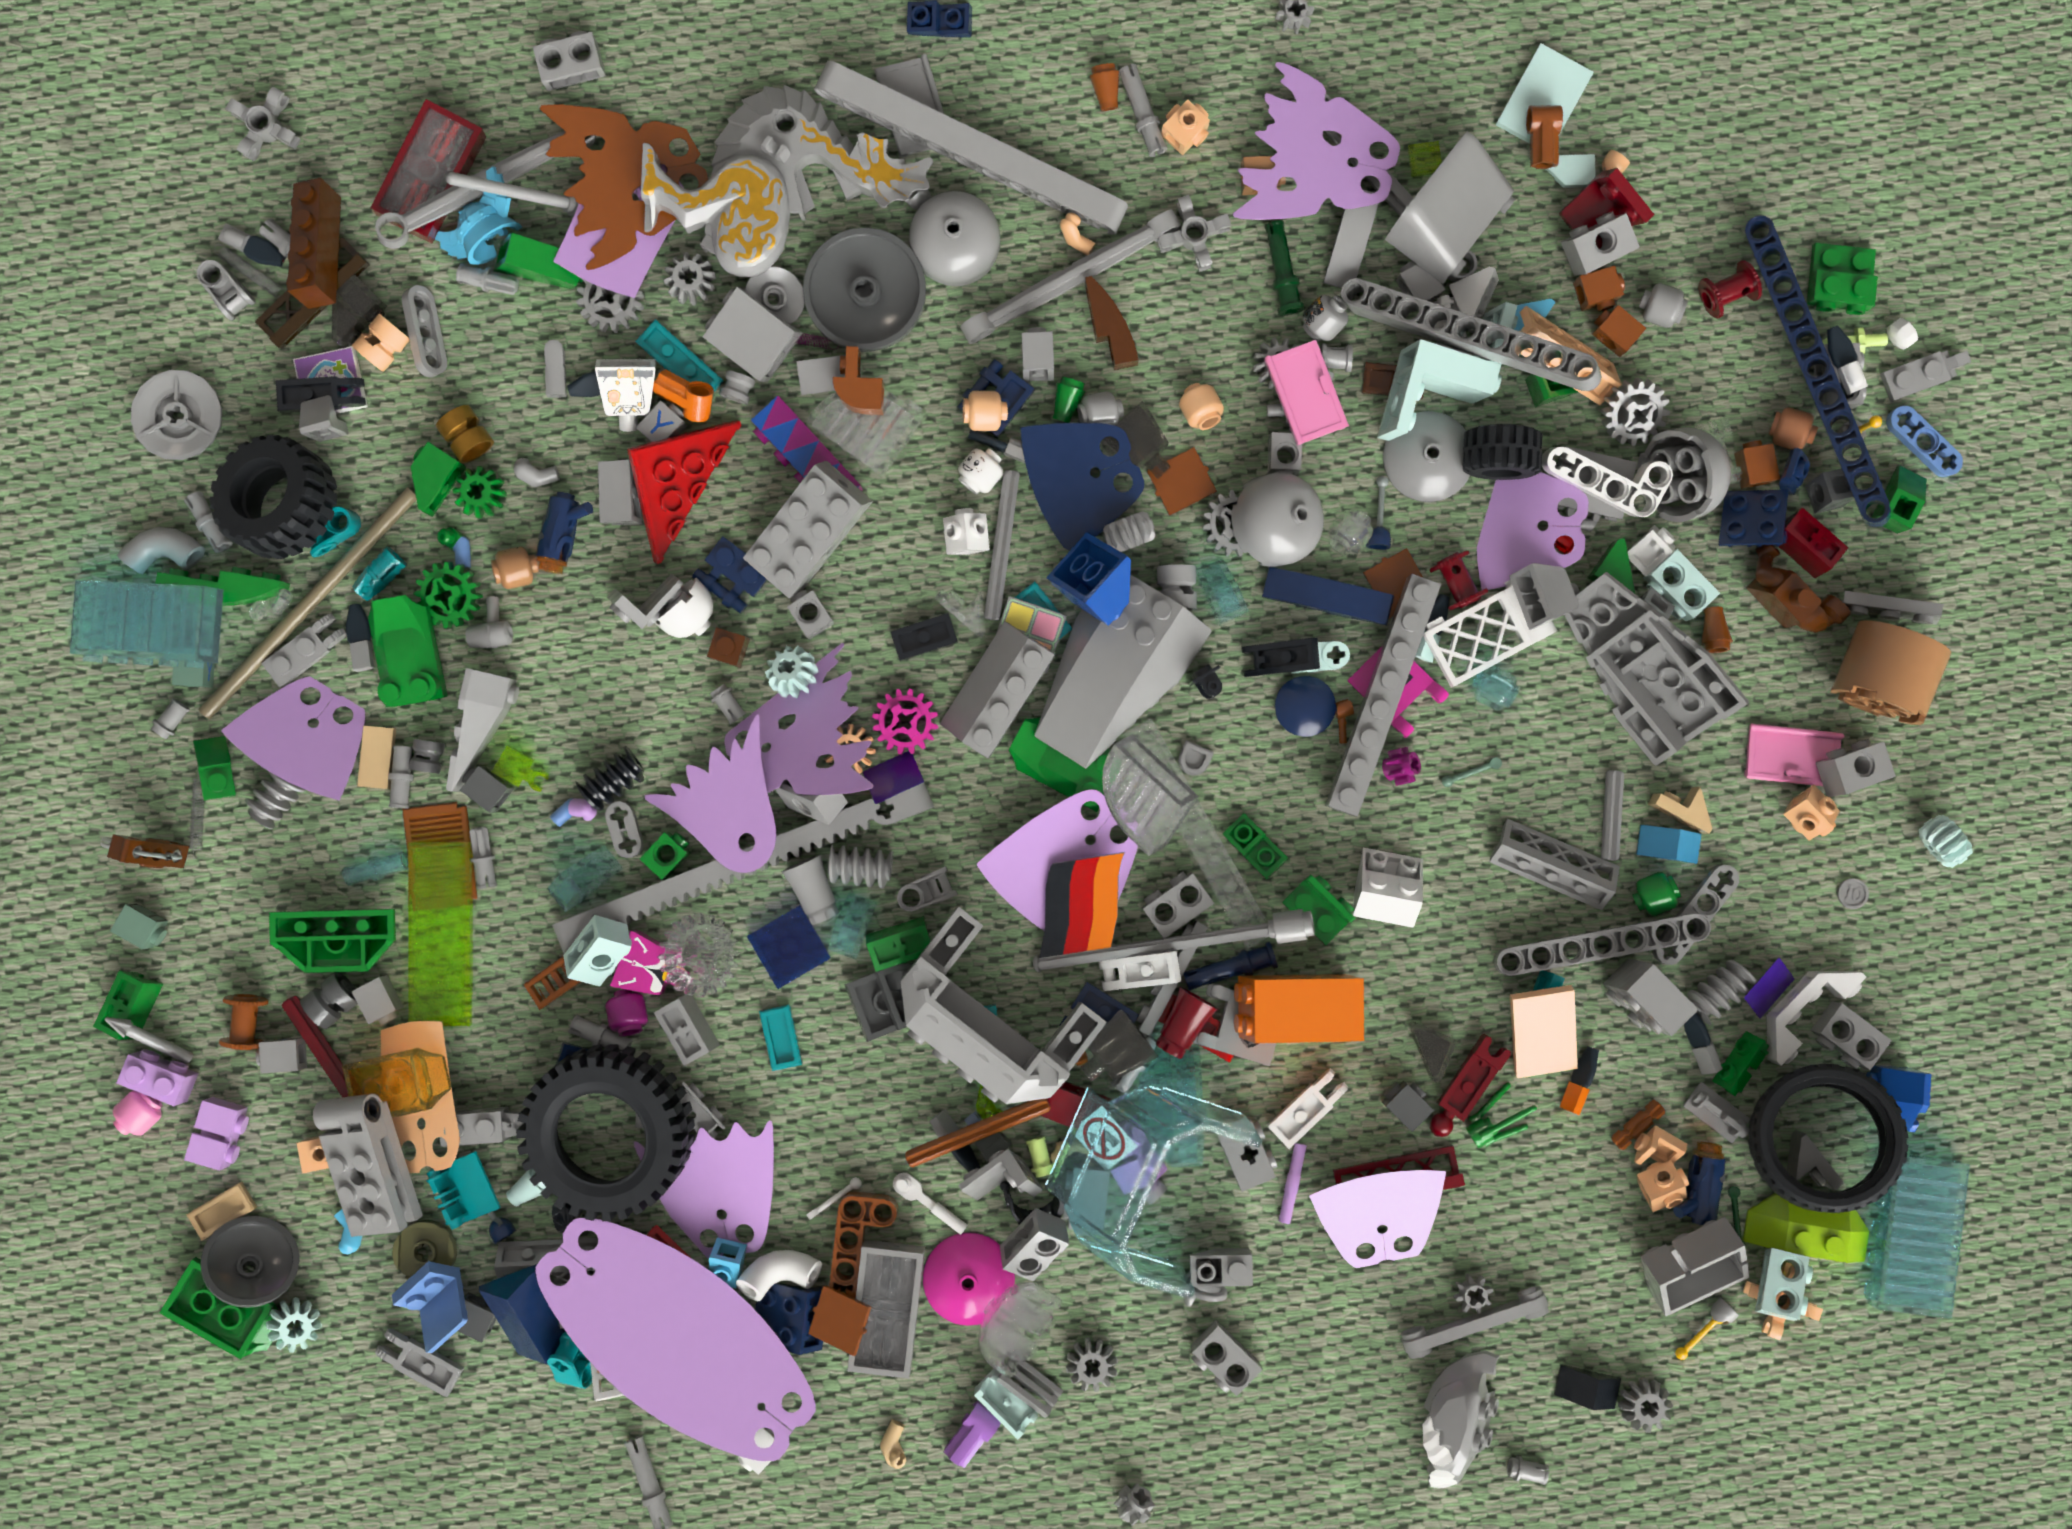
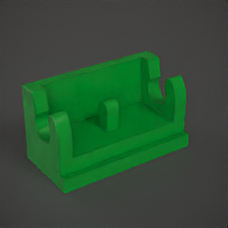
M922 916L867 934L866 946L875 972L917 959L932 939L928 933L925 917Z
M119 970L93 1027L117 1040H135L128 1036L123 1038L105 1021V1018L131 1020L133 1025L143 1029L163 983L144 979V975L138 972Z

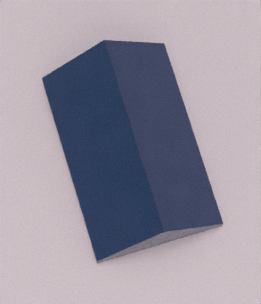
M537 1264L480 1285L479 1292L518 1355L547 1365L550 1355L555 1354L560 1345V1337L566 1331L564 1328L560 1329L558 1319L541 1292L536 1277Z

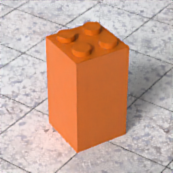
M1346 974L1238 976V983L1234 985V998L1238 1002V1014H1235L1234 1029L1236 1033H1239V1038L1253 1043L1364 1041V978Z

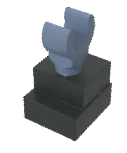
M975 1111L964 1121L969 1126L982 1119ZM1002 1132L974 1143L988 1163L989 1158L1000 1150L1005 1151L1012 1145L1011 1141Z

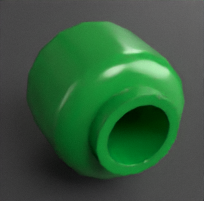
M1657 872L1638 880L1636 883L1637 893L1632 894L1639 911L1646 909L1651 916H1658L1678 906V898L1682 897L1673 876H1666L1663 872Z

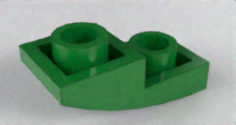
M1245 813L1222 834L1266 880L1288 860V857Z

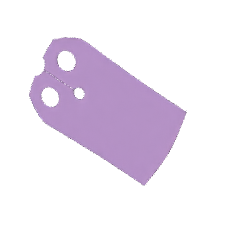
M660 164L661 169L666 173L667 167L664 164ZM640 186L633 193H636V195L639 198V201H643L641 198ZM579 204L553 262L596 286L635 298L656 254L675 221L654 236H647L636 231L637 243L632 251L607 265L587 270L586 265L595 257L594 253L591 252V248L602 240L606 228L575 236L574 228L578 225L577 216L584 208L583 205Z

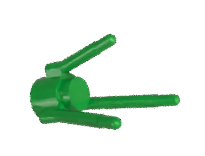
M1509 1082L1505 1083L1477 1113L1468 1118L1472 1124L1465 1128L1478 1148L1484 1145L1487 1147L1495 1141L1527 1130L1528 1125L1522 1124L1499 1133L1497 1132L1537 1110V1107L1532 1105L1495 1125L1492 1124L1488 1117L1482 1120V1117L1511 1087Z

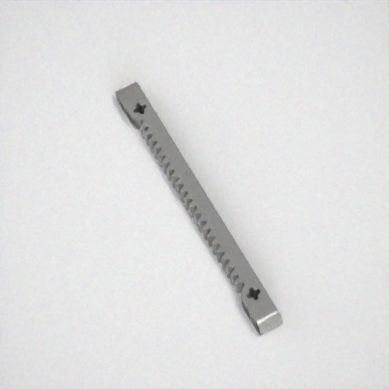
M925 782L884 800L887 805L894 806V810L890 811V818H887L885 815H879L878 810L882 808V802L875 804L872 798L841 810L829 825L816 820L776 836V843L771 857L759 869L761 871L767 870L768 862L772 866L779 865V857L784 862L790 861L791 853L795 857L802 856V848L807 853L813 852V843L818 848L825 847V839L830 844L836 843V834L841 839H846L847 830L856 835L859 833V825L864 830L870 829V820H874L878 824L890 825L934 808ZM754 845L742 850L745 852L751 851ZM715 860L555 923L552 926L564 954L594 915L620 921L628 925L632 923V918L635 921L643 919V913L646 916L653 915L654 908L660 912L666 910V904L669 907L676 906L677 899L681 903L688 901V894L692 898L700 896V890L704 894L711 892V885L715 889L722 888V880L728 885L734 883V876L738 880L744 879L745 873L729 870ZM757 870L748 872V874L755 875Z

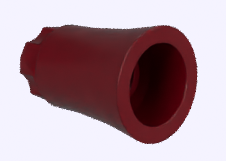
M1180 987L1172 1010L1160 1031L1161 1035L1155 1045L1170 1055L1182 1059L1186 1049H1190L1204 1025L1218 1008L1195 993Z

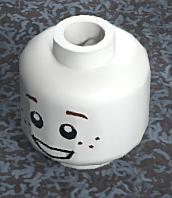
M989 448L985 452L981 449H973L958 467V472L961 475L958 480L976 495L979 492L988 493L1003 476V469L999 465L1002 459Z

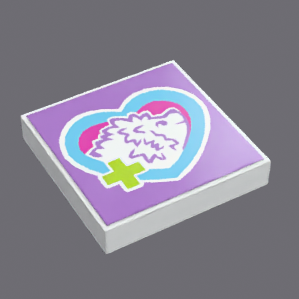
M352 346L293 359L297 379L337 376L338 378H362L357 353ZM364 387L358 389L341 388V397L360 396L365 398L366 405L335 409L336 414L368 407Z

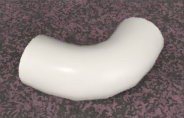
M795 1250L772 1251L758 1257L738 1278L736 1285L745 1296L755 1301H760L770 1287L780 1281H790L805 1289H809L819 1277L822 1262L808 1254Z

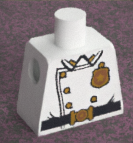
M596 359L595 372L605 414L608 416H619V429L621 431L630 432L638 430L636 428L638 425L637 415H647L650 412L655 377V359Z

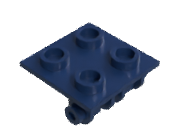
M1789 490L1727 491L1724 497L1719 546L1747 545V547L1756 545L1761 547V545H1776V547H1780L1781 544L1786 543L1787 531H1784Z

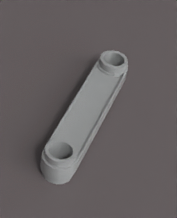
M1540 1286L1529 1287L1517 1293L1518 1300L1483 1311L1481 1314L1477 1313L1427 1331L1424 1326L1406 1329L1401 1333L1404 1350L1410 1359H1417L1430 1354L1433 1347L1524 1316L1526 1319L1544 1316L1549 1312L1545 1293L1542 1292Z

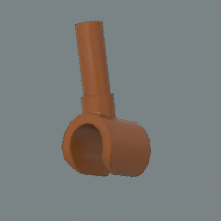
M1348 699L1336 703L1335 715L1339 724L1340 744L1347 743V723L1345 717L1354 715L1352 702Z

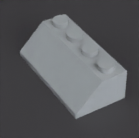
M1005 621L941 720L940 725L984 757L990 758L1051 664L1056 653Z

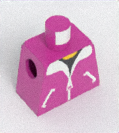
M637 929L631 930L629 933L632 941L631 949L618 963L610 986L653 995L664 994L667 984L684 989L690 972L674 966L679 953Z

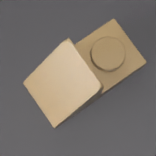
M1691 787L1683 804H1680L1681 798L1667 791L1664 794L1657 793L1652 795L1648 802V805L1701 834H1710L1713 828L1700 787Z

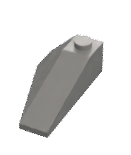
M466 668L457 708L463 710V717L454 729V736H456V742H459L458 749L455 748L452 751L446 785L447 791L460 792V789L465 784L462 782L464 776L471 768L476 766L508 714L511 704H516L519 695V687L516 686L517 680Z

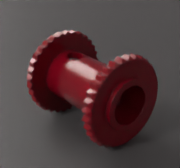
M1745 260L1738 262L1735 274L1716 283H1713L1708 278L1700 280L1698 286L1699 295L1706 311L1712 317H1722L1725 305L1744 296L1753 301L1761 298V281L1755 268Z
M1467 550L1461 553L1456 552L1436 562L1437 565L1430 568L1431 573L1440 569L1456 601L1455 604L1448 607L1449 610H1454L1458 607L1461 609L1481 599L1482 595L1488 593L1487 588L1478 592L1462 560L1463 557L1470 554ZM1452 568L1456 570V574L1452 572Z

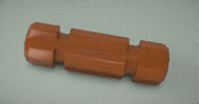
M1655 1100L1650 1101L1644 1107L1645 1111L1640 1110L1623 1125L1624 1129L1622 1131L1618 1130L1612 1135L1611 1139L1619 1149L1625 1150L1632 1144V1139L1636 1140L1654 1124V1119L1658 1120L1665 1114L1666 1111L1659 1102Z

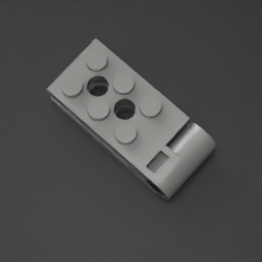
M376 1094L319 1101L314 1107L313 1120L319 1130L326 1131L319 1136L351 1237L401 1232L408 1227L406 1222L416 1221L422 1217V1211L387 1101H382Z

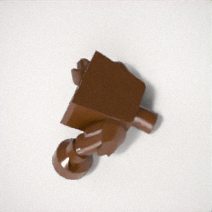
M1761 545V547L1755 549L1759 556L1755 579L1746 589L1784 628L1797 625L1803 630L1817 633L1825 630L1832 624H1842L1851 615L1849 608L1837 597L1827 594L1821 601L1795 572L1773 567V559L1780 555L1778 548H1774L1773 545Z

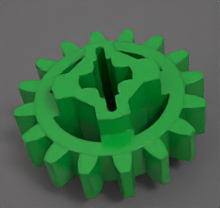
M452 561L444 562L443 566L441 563L432 564L433 571L424 569L422 572L426 578L416 579V583L421 586V590L413 592V595L421 598V601L417 604L425 607L429 606L430 614L433 617L432 624L436 626L442 622L443 628H451L453 623L456 627L463 626V619L466 621L473 620L474 617L470 611L480 610L481 607L475 601L476 599L483 598V595L476 593L475 590L481 586V583L472 582L471 580L475 573L473 571L463 573L465 565L457 564L454 567ZM452 576L459 579L462 584L455 582ZM448 590H450L452 596L446 599L444 594L448 593ZM435 606L442 608L444 614L438 611Z

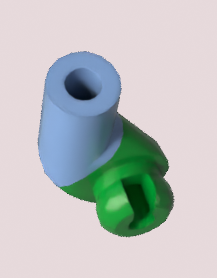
M455 528L440 529L437 539L439 543L445 544L455 552V566L463 564L465 568H471L469 539Z

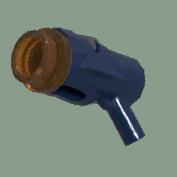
M557 492L556 497L550 496L547 513L543 516L535 555L537 556L536 561L539 562V570L562 574L563 568H567L568 558L573 550L577 519L593 513L591 503L585 502L580 505L579 502L574 501L575 495L564 492Z
M1697 1141V1147L1693 1149L1692 1159L1689 1162L1687 1200L1674 1207L1673 1212L1676 1217L1689 1216L1692 1218L1691 1222L1698 1225H1704L1708 1221L1718 1219L1719 1201L1721 1199L1723 1182L1725 1181L1726 1164L1725 1153H1722V1145Z

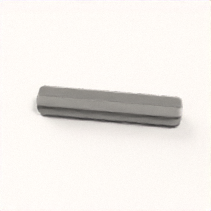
M1617 770L1607 771L1605 780L1601 858L1611 861L1618 860L1620 855L1624 772Z

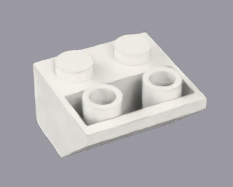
M1363 847L1354 892L1353 916L1414 927L1423 904V859Z

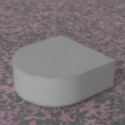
M1186 740L1178 758L1179 766L1188 775L1202 774L1207 769L1214 752Z

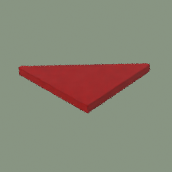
M739 420L627 449L654 563H662L664 554L686 522L685 518L693 504L697 503L704 491L711 473L719 465L729 448V442L736 430L740 429L741 422Z

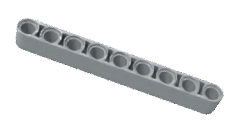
M1349 279L1342 286L1341 297L1351 312L1356 315L1581 391L1593 390L1601 382L1602 375L1597 361L1587 353L1363 279ZM1363 292V296L1359 300L1352 301L1357 293ZM1384 302H1391L1387 309L1379 310ZM1419 311L1415 318L1406 319L1410 312ZM1447 320L1445 326L1434 329L1438 321ZM1469 329H1475L1473 336L1462 338L1464 332ZM1496 339H1504L1501 346L1497 348L1490 347ZM1524 349H1533V352L1528 357H1519ZM1554 358L1563 359L1559 366L1554 368L1548 367V364ZM1583 368L1593 369L1587 377L1577 376Z

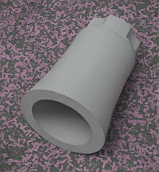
M821 854L781 871L791 885L805 915H808L812 925L826 921L839 914L835 904L836 899L824 870Z

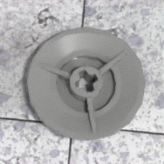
M168 370L153 375L139 388L132 402L131 424L136 438L147 451L163 459L185 460L200 455L214 442L221 428L222 407L217 392L204 378L189 371ZM181 412L184 414L183 419L176 420L173 418L174 413Z

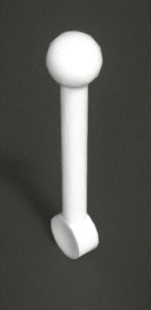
M857 1177L852 1178L848 1186L807 1214L809 1220L851 1190L859 1189L862 1185L861 1180Z

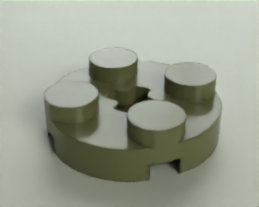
M417 1221L405 1228L396 1238L392 1251L393 1262L396 1268L406 1275V1279L413 1276L428 1261L453 1266L457 1257L456 1240L450 1228L443 1226L437 1221ZM424 1244H427L432 1249V1254L428 1256V1260H424L423 1254H418L417 1251Z

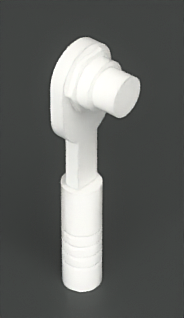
M900 1173L894 1178L893 1187L897 1193L910 1201L917 1199L929 1208L931 1213L961 1235L968 1225L939 1202H935L923 1192L922 1184L908 1173Z

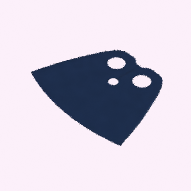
M1054 423L1020 427L1023 454L1031 486L1045 519L1063 548L1070 551L1086 532L1096 537L1107 524L1114 522L1141 495L1145 485L1140 468L1129 460L1131 444L1126 432L1122 428L1103 423ZM1111 436L1117 439L1119 442L1117 454L1106 456L1101 452L1100 442L1105 437ZM1093 467H1098L1101 470L1098 478L1090 475V470ZM1119 473H1127L1133 480L1132 488L1127 492H1119L1114 487V478Z

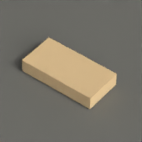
M363 726L357 786L391 789V780H388V774L392 773L393 746H395L396 738L395 728Z
M240 1182L186 1215L201 1241H203L225 1223L245 1216L255 1210L257 1206L243 1182Z

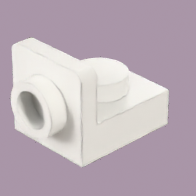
M1654 525L1646 535L1627 551L1629 560L1646 577L1674 552L1675 545L1673 542L1675 539L1664 527L1659 530Z

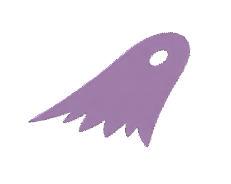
M757 714L749 728L743 749H741L736 739L733 740L730 761L720 750L712 747L709 757V773L693 765L686 766L690 789L683 785L672 783L671 787L676 796L662 794L645 795V800L660 808L681 824L720 864L729 870L740 873L753 872L761 868L771 857L776 843V825L763 771L760 748L759 714ZM744 833L751 834L755 840L753 849L748 852L741 850L739 847V838Z

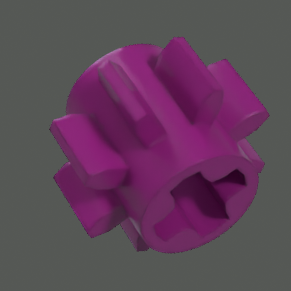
M1408 747L1388 751L1389 758L1384 759L1382 763L1385 777L1389 781L1395 780L1396 786L1415 782L1414 775L1419 774L1421 771L1418 755L1415 752H1409Z

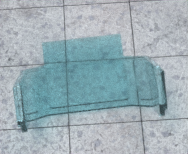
M1145 1084L1109 1102L1097 1095L1093 1089L1087 1087L1045 1184L1047 1191L1065 1203L1064 1208L1077 1239L1090 1249L1092 1253L1128 1280L1178 1296L1193 1297L1195 1289L1181 1264L1126 1247L1172 1144L1202 1130L1256 1147H1260L1262 1139L1244 1114L1164 1087L1158 1089Z

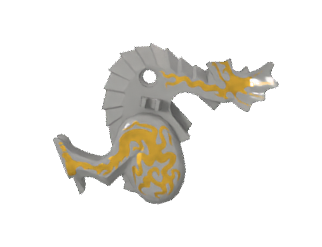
M783 85V89L764 86L762 92L742 99L743 105L727 119L728 125L714 142L717 150L711 163L713 168L711 178L700 188L687 190L676 184L661 169L660 159L652 146L648 143H643L641 198L645 203L644 231L650 232L655 227L660 211L673 215L688 234L705 227L704 232L706 236L700 244L703 251L715 254L722 268L729 274L751 278L765 273L780 257L788 235L790 213L799 214L801 220L806 221L805 214L815 207L802 173V169L807 165L816 163L828 167L834 173L847 201L863 194L874 198L879 206L885 208L896 200L908 201L914 191L928 190L930 184L926 179V173L933 164L931 157L911 164H905V159H892L887 155L888 139H877L865 133L857 134L858 141L853 146L846 135L841 136L834 121L827 119L821 102L816 103L805 90L800 92L786 85ZM784 122L794 123L790 131L784 132L779 130V127Z

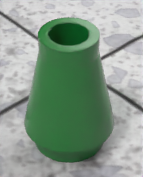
M1064 376L1061 377L1060 383H1057L1053 419L1070 423L1077 405L1086 392L1083 391L1085 383Z

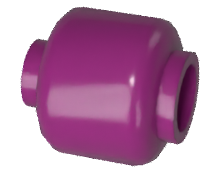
M621 989L614 992V997L605 1004L609 1028L617 1032L619 1036L625 1037L638 1034L643 1031L642 1027L648 1023L645 999L641 994Z

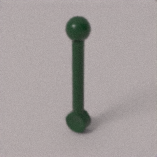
M1731 1186L1728 1188L1727 1193L1731 1197L1734 1230L1742 1240L1737 1199L1741 1192L1738 1187Z

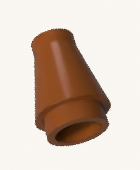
M1115 63L1093 66L1091 68L1092 75L1089 77L1100 104V110L1118 109L1119 71L1116 70Z
M1716 606L1704 609L1705 617L1701 645L1705 646L1709 653L1729 651L1730 643L1733 640L1724 616L1723 607Z

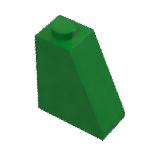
M515 233L509 234L500 243L494 271L568 289L577 286V283L581 284L583 281L582 278L553 262L559 250L558 247Z

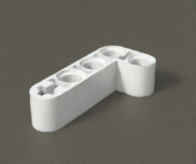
M1552 447L1542 455V467L1548 474L1634 517H1648L1653 514L1673 477L1671 467L1661 461H1651L1642 464L1631 481L1566 447ZM1561 455V461L1573 465L1570 469L1565 466L1555 467L1556 462L1552 460L1553 456ZM1587 466L1591 470L1592 476L1589 482L1584 484L1579 479V472L1583 467ZM1653 467H1657L1661 472L1660 480L1655 484L1649 479V472ZM1614 480L1618 484L1619 490L1616 496L1611 498L1606 492V487L1610 481ZM1641 494L1644 496L1646 504L1643 510L1638 512L1633 502Z

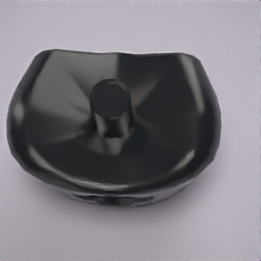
M568 1203L561 1210L554 1205L552 1206L553 1223L556 1230L560 1233H563L567 1226L575 1219V1216L568 1214L572 1206Z

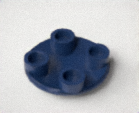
M1312 676L1293 678L1286 682L1277 694L1275 700L1276 718L1283 728L1294 735L1301 737L1317 735L1331 724L1335 716L1336 701L1334 694L1329 686L1318 678Z

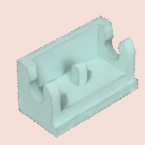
M996 1366L975 1387L974 1396L1018 1440L1024 1434L1026 1426L1030 1422L1034 1423L1036 1421L1038 1413L997 1382L1001 1370Z

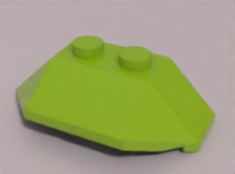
M1776 1193L1747 1210L1743 1234L1744 1242L1808 1257L1844 1263L1865 1262L1869 1230L1856 1210L1840 1213L1807 1210L1790 1203Z

